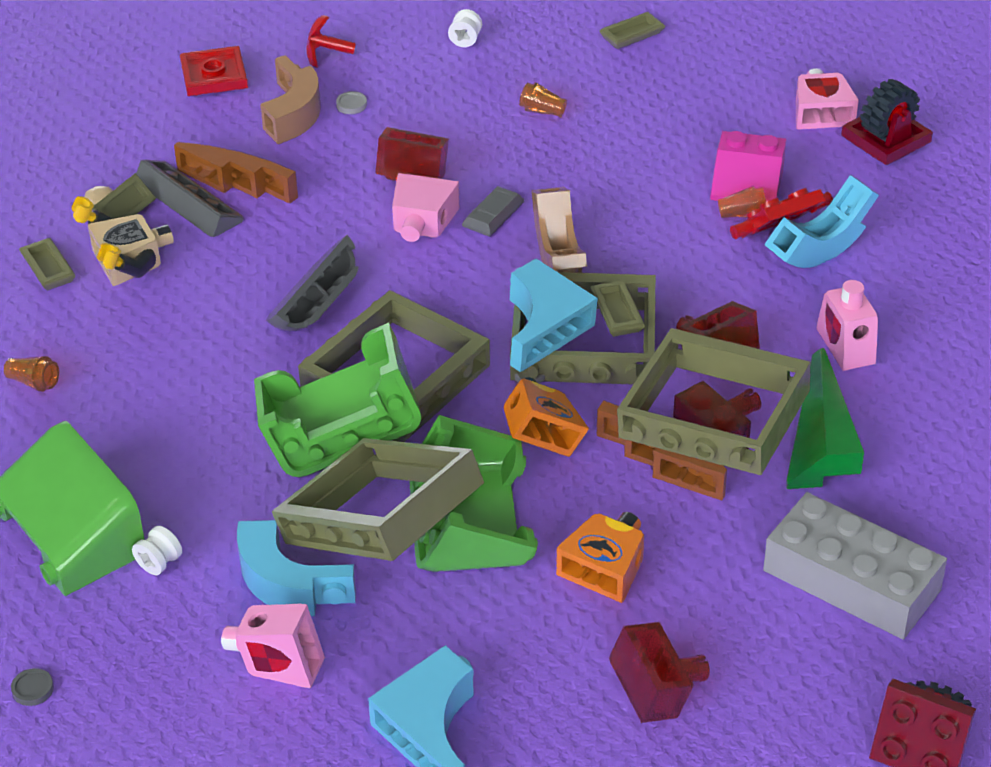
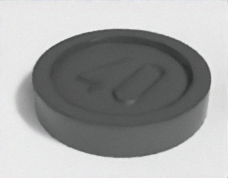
M38 668L22 671L11 683L13 698L16 702L25 706L43 703L52 695L54 690L51 675L47 671Z

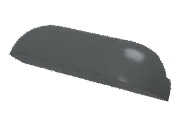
M348 235L344 236L330 248L275 307L266 319L269 324L284 331H297L307 328L322 316L358 272V266H355V257L352 251L355 249V245Z

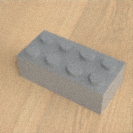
M806 492L767 537L763 571L904 640L940 593L947 558Z

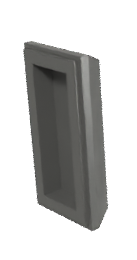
M497 186L466 217L462 226L490 237L522 205L524 199L518 193Z

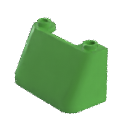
M389 323L370 330L362 338L361 349L366 360L299 387L296 379L290 373L281 370L272 371L254 379L258 427L286 474L293 477L307 476L331 465L363 438L392 441L411 433L420 425L421 413L397 338Z
M439 415L422 444L472 449L484 483L414 543L417 567L431 572L524 565L535 556L538 540L534 537L533 529L521 526L517 530L511 485L516 477H520L526 467V456L523 455L522 442L512 438L511 435ZM409 481L410 495L421 487L424 482Z
M62 421L50 427L0 476V517L4 521L14 518L41 551L44 562L39 567L45 581L50 586L55 584L64 596L135 560L132 547L139 540H145L136 501L126 486L67 421Z

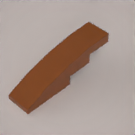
M185 142L174 144L177 170L223 193L234 187L255 198L260 197L266 192L289 204L298 198L296 171L239 151Z
M603 400L597 409L598 437L625 445L624 457L653 466V478L721 501L724 499L727 468L720 464L619 438L617 408L619 406Z

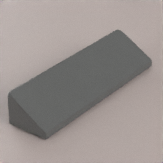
M145 159L140 161L136 174L152 194L208 236L216 237L243 222L244 217L166 161Z

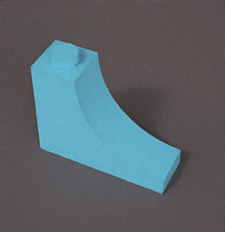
M538 259L532 260L511 273L509 300L523 312L528 320L526 326L512 337L510 366L522 372L594 327L598 298Z
M445 645L368 698L371 726L416 767H465V764L452 750L446 734L457 711L466 701L474 696V671L471 664L465 657L457 656Z

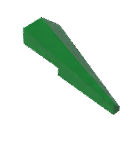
M820 348L812 354L810 391L801 407L786 480L787 489L822 487L824 476L861 474L864 450L825 348Z

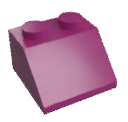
M722 131L717 149L710 200L760 206L769 200L777 198L784 169L786 139L777 138L772 135L761 136L745 134L740 131Z

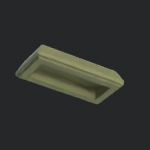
M645 12L602 28L600 33L606 41L616 49L659 34L665 28V25L649 12Z
M135 173L95 204L92 211L98 210L113 218L136 215L154 201L156 197Z
M51 238L19 248L20 253L43 288L47 291L68 284L75 278V273Z
M624 280L590 286L592 294L598 298L597 305L613 337L636 333L645 328V324Z

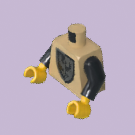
M82 196L75 198L71 206L74 212L73 217L78 223H85L88 220L92 251L112 286L119 285L134 277H143L148 271L157 268L161 263L158 248L174 242L168 224L150 229L142 215L136 214L120 218L109 217L98 210L91 212L94 205L89 199Z

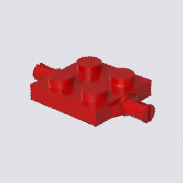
M803 188L789 194L788 198L779 201V198L769 200L761 204L759 209L747 213L748 219L746 221L730 226L731 236L734 239L739 237L745 238L778 226L783 217L792 221L808 212L814 213L818 209L829 206L833 201V197L830 192L823 194L821 189L808 193L807 188Z

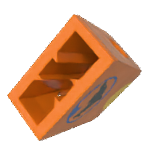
M531 377L523 378L517 383L503 407L512 438L568 457L571 456L589 430L587 424L564 393L539 384Z
M623 512L617 520L600 513L593 514L557 547L556 575L623 603L643 560L644 534L639 530L641 527L639 518L630 512Z

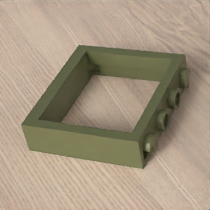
M558 272L590 294H592L590 286L624 280L637 309L644 310L643 353L555 350L522 372L510 366V380L516 381L515 374H518L521 379L527 377L535 379L538 375L543 374L545 375V382L634 384L655 353L656 275ZM638 287L648 288V293L638 292ZM515 304L512 337L526 326V317Z
M389 290L381 298L374 301L359 316L352 319L336 335L329 338L319 349L306 357L298 365L300 387L332 374L361 349L362 338L367 332L386 323H394L454 353L450 359L414 389L421 413L420 425L411 433L392 440L405 442L490 366V339Z
M671 328L617 408L619 438L762 475L810 391L811 362ZM678 344L682 345L683 350L678 349ZM676 367L783 394L757 440L648 412ZM790 371L795 372L794 377L790 376Z
M363 438L272 510V514L285 544L393 561L484 483L472 449ZM376 477L424 482L421 487L385 517L337 511L339 507Z

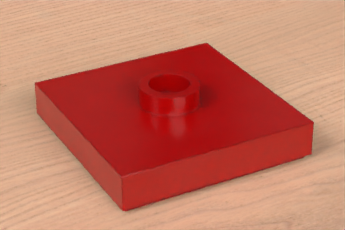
M239 46L180 54L187 96L248 88Z

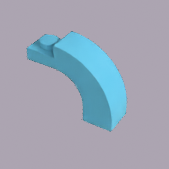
M850 175L830 205L818 217L805 223H796L783 217L764 245L786 263L800 268L818 266L841 254L861 235L867 227L861 221L877 200L879 194L856 177Z
M275 520L238 521L237 543L242 575L248 588L267 605L307 604L311 616H315L316 604L356 603L354 565H302L295 563L280 552L279 530Z

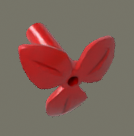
M326 15L318 17L313 22L308 35L306 53L309 63L313 67H318L315 50L318 47L354 54L356 43L320 33V29L329 19Z

